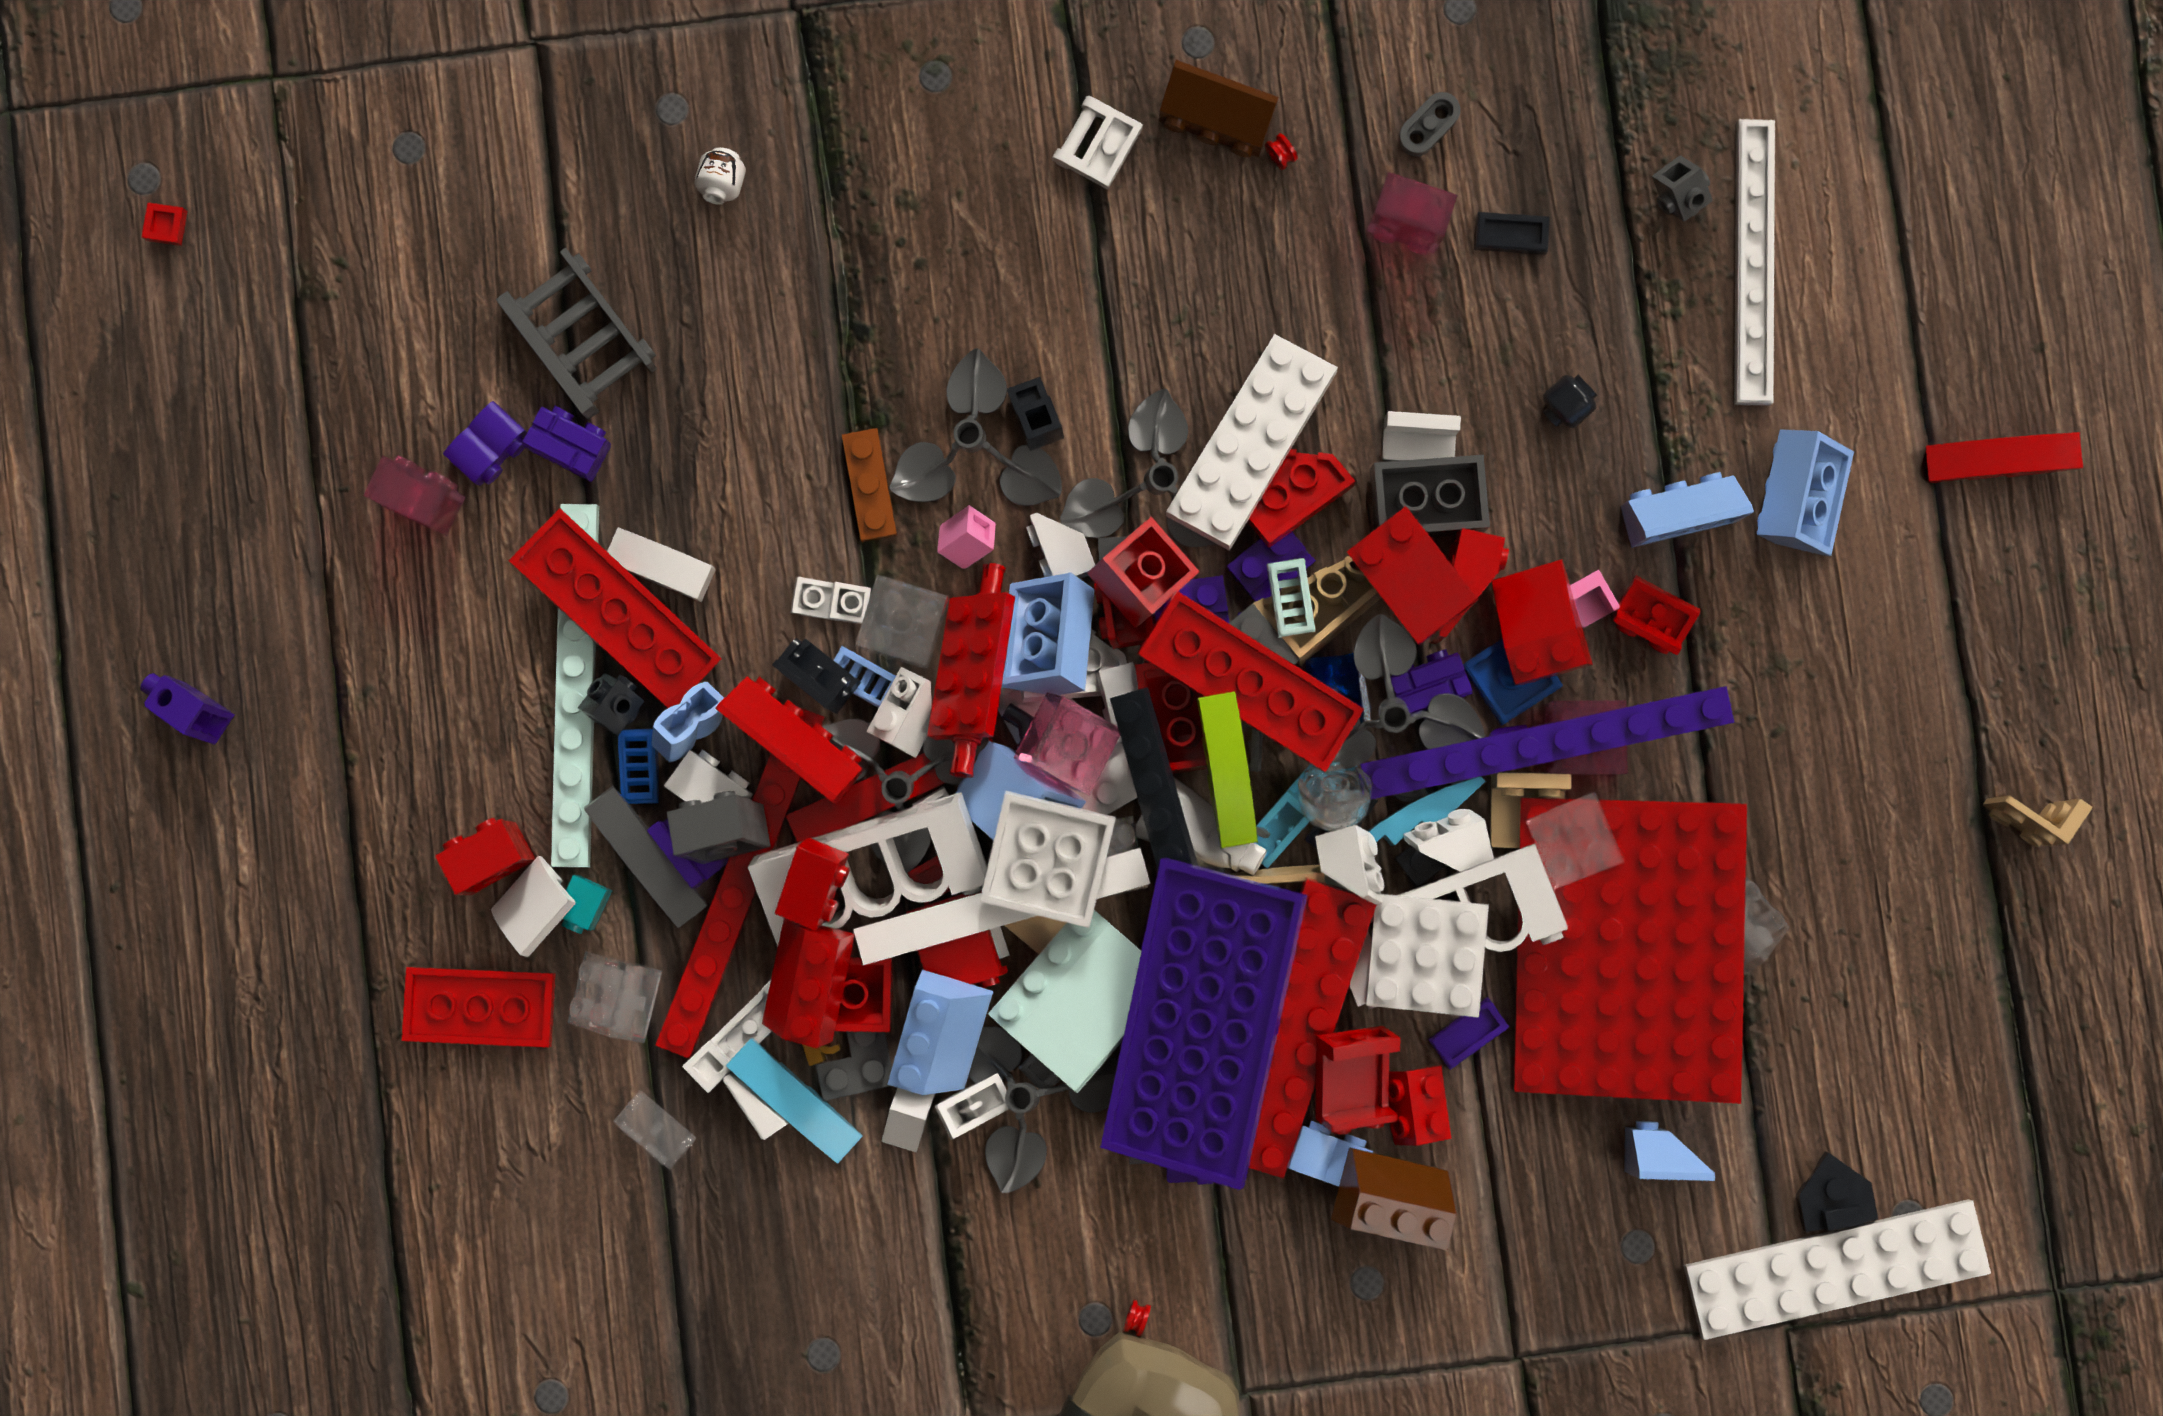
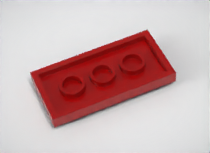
M406 967L402 1041L552 1047L556 973Z

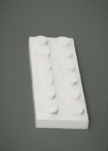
M1274 334L1168 507L1166 516L1230 551L1335 377L1338 367Z

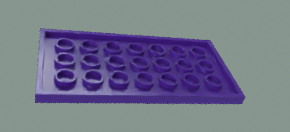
M1169 858L1160 860L1100 1148L1241 1190L1244 1188L1307 895Z

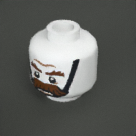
M718 147L702 155L694 184L697 190L703 194V198L712 204H723L739 196L746 168L736 152Z

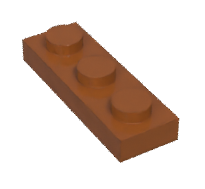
M874 428L842 434L861 541L866 542L897 536L878 429Z

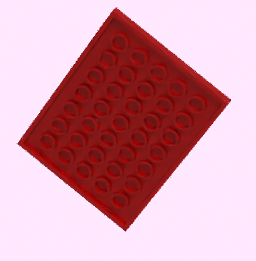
M1521 798L1520 849L1536 844L1568 929L1561 931L1563 938L1542 945L1540 939L1532 942L1528 932L1524 941L1517 946L1514 1092L1741 1104L1747 804ZM1518 906V933H1519L1520 930L1522 929L1523 920H1522L1521 911H1520L1519 906Z

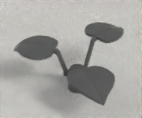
M978 348L969 352L957 364L947 384V400L952 410L959 414L971 412L967 419L961 420L955 426L954 438L956 442L952 444L949 455L944 459L942 450L935 444L927 442L916 443L906 449L901 455L890 484V490L894 494L910 501L931 502L939 500L946 496L956 483V475L948 464L954 460L958 450L962 449L966 452L974 453L983 448L1001 463L1008 466L1001 473L1000 486L1003 494L1013 503L1022 506H1033L1058 498L1062 493V481L1059 470L1052 458L1044 450L1038 448L1029 451L1027 445H1022L1014 451L1011 461L986 442V433L976 421L978 412L990 414L999 409L1007 395V384L1001 371Z
M1161 389L1144 399L1133 412L1128 424V437L1131 445L1138 451L1151 450V457L1156 462L1154 466L1146 471L1144 483L1114 498V490L1108 482L1097 478L1085 479L1075 485L1068 494L1060 516L1061 524L1083 533L1085 537L1102 538L1114 533L1122 525L1124 514L1117 504L1147 489L1154 495H1162L1168 492L1171 501H1173L1178 491L1175 487L1178 481V473L1172 464L1160 458L1158 452L1169 455L1178 451L1187 440L1188 425L1183 412L1174 402L1167 389ZM1167 517L1168 531L1179 544L1195 548L1216 544Z
M1378 614L1373 617L1360 631L1354 647V661L1363 677L1376 679L1383 676L1387 699L1379 706L1378 720H1367L1361 724L1358 719L1328 770L1353 768L1371 757L1376 748V740L1373 734L1366 730L1369 727H1377L1378 729L1384 727L1386 730L1396 733L1406 729L1409 723H1414L1415 720L1424 718L1419 726V735L1423 744L1428 749L1485 737L1484 729L1477 713L1468 702L1457 695L1448 693L1438 694L1430 700L1428 712L1419 711L1410 714L1407 704L1402 699L1395 697L1390 674L1402 675L1412 667L1416 658V646L1408 631L1384 614Z
M846 719L822 726L833 735L829 741L840 751L846 745L862 758L858 765L864 771L857 780L865 776L869 765L873 767L879 779L883 781L881 787L882 795L888 802L895 804L898 811L905 810L903 802L912 794L914 781L935 768L938 778L944 783L959 785L964 779L950 775L955 744L951 740H934L927 737L923 744V751L927 758L931 760L930 763L912 775L903 771H895L887 775L878 762L872 759L879 753L881 742L879 738L867 732L870 725L868 722L859 719ZM982 737L981 746H977L975 762L980 751L989 742L988 737ZM886 812V813L880 815L879 817H882V816H885V815H889V814H892V813H894V812ZM928 827L893 837L906 873L913 870L919 864L929 848L931 835ZM879 843L871 844L876 856L886 865Z
M982 1028L968 1076L975 1084L997 1073L1002 1081L1005 1077L1008 1082L1007 1087L1009 1088L1005 1094V1102L1007 1107L1016 1113L1015 1117L1018 1119L1020 1126L1019 1130L1012 1126L1001 1127L990 1135L986 1143V1162L1001 1193L1015 1191L1031 1182L1041 1171L1046 1161L1047 1147L1045 1140L1040 1134L1026 1133L1027 1125L1024 1114L1033 1111L1038 1106L1040 1097L1070 1090V1100L1078 1109L1088 1113L1105 1110L1109 1107L1118 1065L1117 1059L1109 1056L1078 1093L1067 1084L1037 1090L1030 1083L1016 1084L1014 1077L1010 1073L1021 1062L1022 1051L1020 1043L1004 1028Z

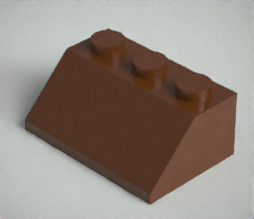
M1176 60L1160 107L1158 121L1163 122V126L1170 131L1183 133L1185 130L1196 134L1198 140L1208 145L1216 146L1217 143L1231 147V151L1238 156L1250 158L1253 155L1259 158L1274 118L1279 97Z
M1349 1147L1331 1220L1352 1230L1448 1251L1457 1215L1448 1171Z

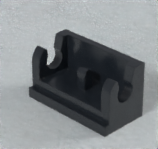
M798 638L794 639L779 659H776L772 664L773 667L824 708L838 714L861 684L858 679L807 639L800 641Z

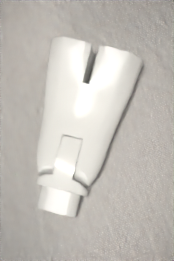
M1174 777L1196 859L1217 867L1232 868L1236 872L1241 869L1251 875H1255L1267 853V849L1255 843L1221 849L1213 806ZM1141 815L1136 825L1135 837L1150 842L1144 819Z

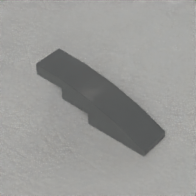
M611 786L584 807L585 812L677 928L681 927L707 906L706 901L697 890L690 888L648 833L647 829L649 828L614 786Z

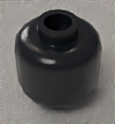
M1579 374L1575 378L1571 375H1564L1543 394V401L1547 405L1543 413L1556 427L1563 423L1568 428H1576L1595 411L1597 405L1594 399L1598 395Z

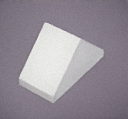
M998 1073L953 1094L934 1106L951 1140L1009 1109L1005 1102L1007 1090Z
M897 1088L881 1142L917 1152L935 1094L920 1095Z

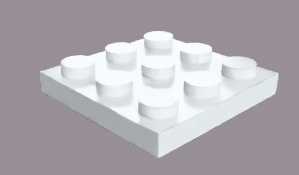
M1006 791L980 902L1090 928L1116 817Z
M1381 894L1383 903L1376 905L1374 913L1366 1005L1479 1017L1489 904Z

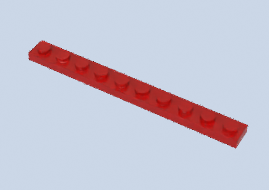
M798 707L805 712L801 719L810 727H813L816 722L823 726L824 716ZM770 754L752 801L761 803L764 806L771 847L729 858L655 1046L689 1059L693 1055L757 893L748 866L754 856L774 850L786 820V815L789 812L802 779L773 754Z

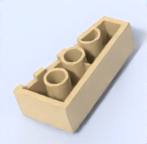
M1350 556L1345 557L1344 560L1328 568L1325 567L1315 572L1314 575L1307 578L1316 632L1282 637L1299 657L1300 660L1297 663L1300 666L1382 598ZM1300 585L1285 587L1280 590V595L1301 592ZM1272 596L1254 602L1253 604L1277 631ZM1302 600L1281 603L1282 610L1303 607ZM1305 615L1284 618L1285 625L1306 622Z

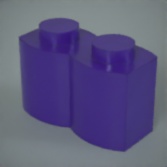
M492 401L451 442L443 455L476 485L481 486L484 483L489 485L502 473L503 469L500 466L509 456L515 458L525 449L522 446V442L527 431L497 403Z

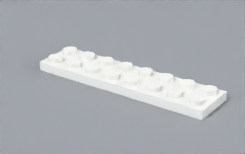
M1969 1199L1876 1220L1864 1225L1837 1229L1683 1265L1700 1337L1703 1340L1991 1274L1974 1202Z

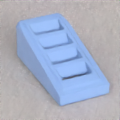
M841 646L834 658L836 663L845 669L850 659L854 660L855 663L849 673L856 679L862 668H867L860 681L861 684L853 694L879 708L896 676ZM876 674L880 675L871 694L866 693ZM891 681V683L889 684V686H888L886 692L884 693L882 699L879 700L880 697H881V695L883 694L884 690L886 689L888 683Z

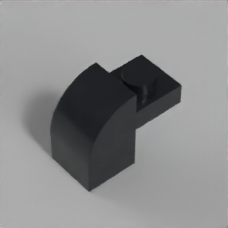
M1041 377L1007 388L1009 399L1029 451L1064 439L1061 423L1052 400L1047 395Z

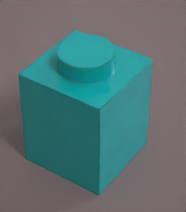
M573 875L566 891L575 900L576 904L562 918L561 926L582 934L584 929L588 931L595 930L613 890L580 875Z

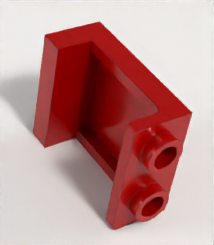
M982 890L971 895L961 894L907 911L906 914L982 893ZM990 929L918 950L924 970L968 984L978 983V986L981 988L999 984V976L1008 973L1007 966H1002Z
M1382 1025L1317 1036L1316 1120L1329 1129L1330 1132L1347 1134L1352 1129L1362 1127L1377 1129L1383 1127L1385 1123L1397 1121V1113L1389 1107L1388 1097L1389 1053L1400 1052V1037Z

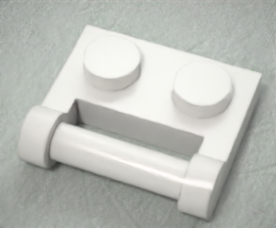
M1087 96L1081 105L1083 108L1082 113L1062 148H1057L1052 160L1058 165L1071 169L1108 190L1143 129V124L1105 103ZM1095 117L1104 119L1083 159L1074 156Z

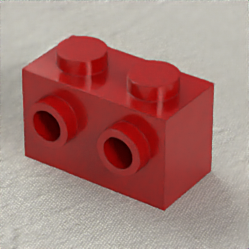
M806 838L796 847L774 914L815 931L825 921L830 922L838 906V901L833 900L837 888L841 889L849 874L850 868L845 866L849 854L812 838Z

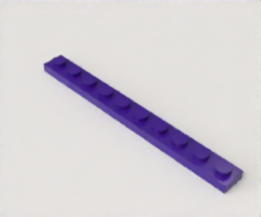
M1727 686L1365 762L1361 763L1360 766L1367 798L1371 800L1735 722Z

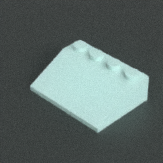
M1094 910L1090 928L1066 923L988 1014L1013 1038L1078 1093L1123 1041L1141 950Z

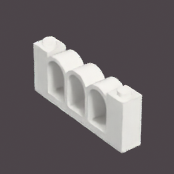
M962 792L812 838L843 852L878 842L893 881L894 891L891 895L885 898L874 899L867 897L859 890L850 869L846 882L841 888L845 899L844 909L836 912L830 922L825 921L822 924L835 929L842 927L847 922L853 910L867 917H880L891 912L899 903L901 895L908 900L919 903L930 902L940 897L948 888V885L952 895L960 892L964 895L977 893L983 889L988 868ZM928 827L942 866L943 876L930 884H922L912 880L904 870L893 837ZM803 841L756 855L748 866L777 946L784 918L774 913L796 847ZM846 861L845 866L850 868L848 861Z
M1536 844L1398 895L1435 899L1456 891L1460 902L1471 903L1465 887L1505 872L1521 911L1523 925L1517 936L1510 940L1497 941L1486 935L1485 947L1487 949L1499 952L1512 950L1524 941L1528 932L1532 942L1540 939L1542 945L1563 938L1561 931L1568 929ZM1370 926L1350 982V988L1357 1006L1367 1003L1373 936ZM1368 1006V1009L1375 1008L1376 1006Z

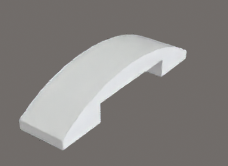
M771 980L682 1066L707 1093L731 1072L726 1065L751 1038H754L760 1044L772 1032L762 1024Z

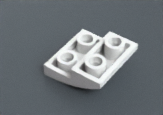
M541 856L536 857L491 909L498 926L520 955L526 957L531 955L576 904L575 900L561 886L563 880Z

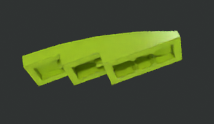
M1229 692L1198 698L1197 704L1203 730L1202 742L1209 774L1207 775L1220 848L1258 842L1248 763L1236 693Z

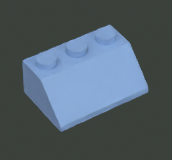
M1780 429L1778 440L1773 448V463L1770 476L1765 484L1766 494L1762 512L1758 516L1757 535L1774 544L1831 556L1854 451L1819 431Z
M1721 472L1700 477V484L1687 486L1686 481H1680L1664 486L1666 492L1652 495L1651 489L1632 493L1629 495L1630 500L1621 505L1632 548L1736 523L1754 512L1752 504L1734 475L1722 478Z
M1072 573L1010 584L1009 594L1015 596V603L1001 687L1053 696L1085 691L1094 588Z
M922 969L913 992L888 1085L920 1095L963 1090L968 1079L993 991Z

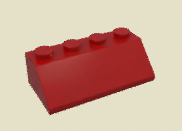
M746 676L715 709L831 802L837 804L864 771L858 765L862 758L846 745L840 751L829 742L833 735L817 722L813 727L805 723L801 719L805 712L787 699L782 704L772 695L776 689L760 676L755 682Z

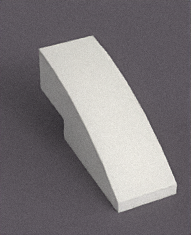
M617 528L607 551L628 572L699 602H702L716 571L710 564L621 528Z

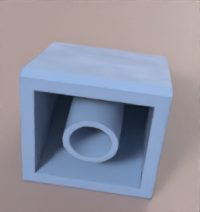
M991 741L978 754L977 761L974 764L973 777L964 778L956 793L962 792L971 821L992 840L995 838L1006 791L1080 809L1086 803L1082 797L1012 748Z

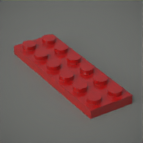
M561 508L508 560L515 569L667 709L680 704L684 695L692 687L698 685L722 659Z
M1175 591L1136 654L1203 697L1235 692L1241 721L1322 772L1328 770L1364 711L1359 705L1179 591Z

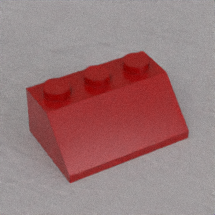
M784 918L762 1024L784 1040L816 1049L833 1042L855 934L821 925L815 931Z

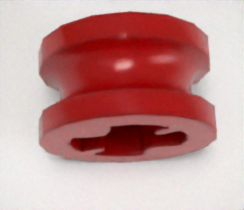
M1282 133L1276 135V141H1267L1265 143L1269 156L1281 170L1287 168V162H1296L1298 160L1294 147Z
M1133 1299L1125 1320L1123 1332L1128 1333V1331L1133 1330L1136 1332V1336L1141 1338L1149 1317L1151 1305L1146 1304L1142 1307L1138 1304L1137 1300Z

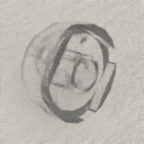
M1332 762L1326 772H1322L1314 766L1305 770L1304 778H1299L1297 794L1301 812L1312 825L1332 832L1357 825L1364 819L1371 803L1373 785L1370 777L1360 768L1355 767V772L1343 769L1344 763Z

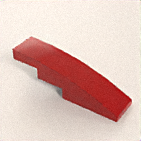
M2080 432L2003 437L1926 446L1930 483L2003 476L2010 478L2083 469Z

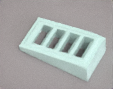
M1299 558L1266 564L1278 637L1316 632L1305 559ZM1297 571L1298 578L1278 581L1277 574ZM1300 585L1301 592L1280 595L1279 588ZM1302 600L1303 607L1282 610L1281 603ZM1305 615L1306 622L1287 625L1284 623V618Z

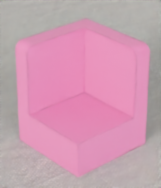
M968 505L941 524L937 552L962 569H966L994 550L996 523Z
M1600 570L1570 585L1582 628L1620 608Z

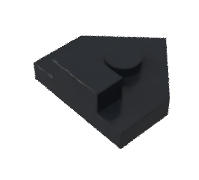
M1825 1151L1808 1180L1802 1184L1796 1193L1803 1231L1809 1232L1821 1229L1829 1231L1864 1225V1222L1879 1220L1872 1183Z

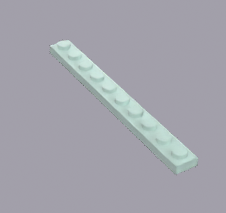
M560 504V508L598 543L599 506L597 504ZM559 608L557 620L551 867H590L591 818L585 812L584 807L592 802L594 721L580 711L578 706L587 696V690L595 680L596 643Z

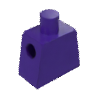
M152 673L141 683L140 690L148 696L144 706L184 735L215 745L235 716L234 713L191 685L170 676L164 675L159 677Z

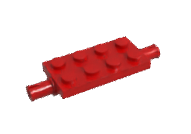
M996 563L983 564L979 593L972 596L949 599L927 736L934 740H951L955 744L950 775L958 778L973 777L977 746H981L982 737H994L1015 596L1008 592H1001L1006 568Z

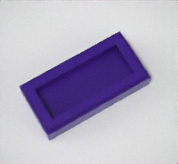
M1485 997L1480 1001L1479 1017L1460 1015L1427 1040L1447 1068L1451 1070L1507 1030L1509 1025L1489 997Z

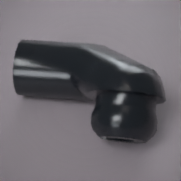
M1010 703L1001 718L1018 728L1020 742L1017 747L1020 753L1025 756H1032L1036 753L1037 749L1041 748L1043 741L1039 722L1032 715Z

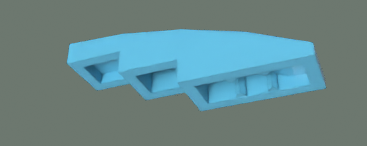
M1311 764L1307 766L1256 825V827H1263L1270 832L1269 838H1263L1257 834L1258 842H1255V844L1267 849V853L1261 863L1268 869L1357 766L1343 770H1327L1326 772H1322Z
M1480 776L1439 789L1405 805L1372 826L1368 832L1373 835L1376 842L1383 837L1390 846H1394L1404 838L1403 834L1410 832L1416 825L1423 822H1436L1448 817L1450 812L1456 810L1486 781Z
M751 1038L726 1065L752 1091L837 1164L863 1137L829 1103L823 1101V1098L815 1090L803 1083L782 1062H778L754 1038Z

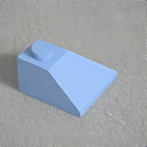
M1636 1121V1127H1625L1624 1172L1639 1179L1715 1181V1173L1670 1131L1658 1128L1659 1122Z

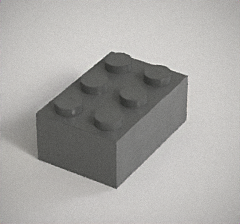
M1484 455L1377 462L1369 470L1374 530L1405 506L1430 537L1452 536L1461 528L1483 533L1490 528Z

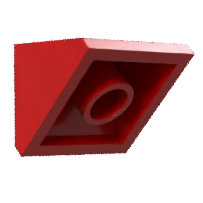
M850 957L835 1031L890 1032L893 1003L892 957L863 965L861 957Z

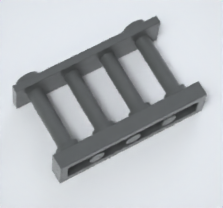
M565 247L560 253L569 263L568 266L525 298L520 296L515 300L506 291L496 301L579 411L589 420L600 412L593 403L598 399L597 395L642 361L653 373L657 370V367L651 359L656 354L644 338L638 342L635 340L591 282L587 274L592 270L582 256L578 253L573 257ZM576 277H579L591 293L545 327L540 325L536 328L529 319L534 314L532 310ZM600 305L612 322L569 354L565 355L562 353L560 356H557L551 348V345L555 343L554 338ZM622 333L634 350L588 384L584 381L579 385L572 375L577 371L575 367Z

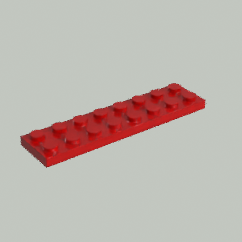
M1305 877L1300 892L1307 895L1249 1163V1168L1283 1179L1316 1085L1317 1036L1334 1032L1376 908L1375 904L1352 891Z

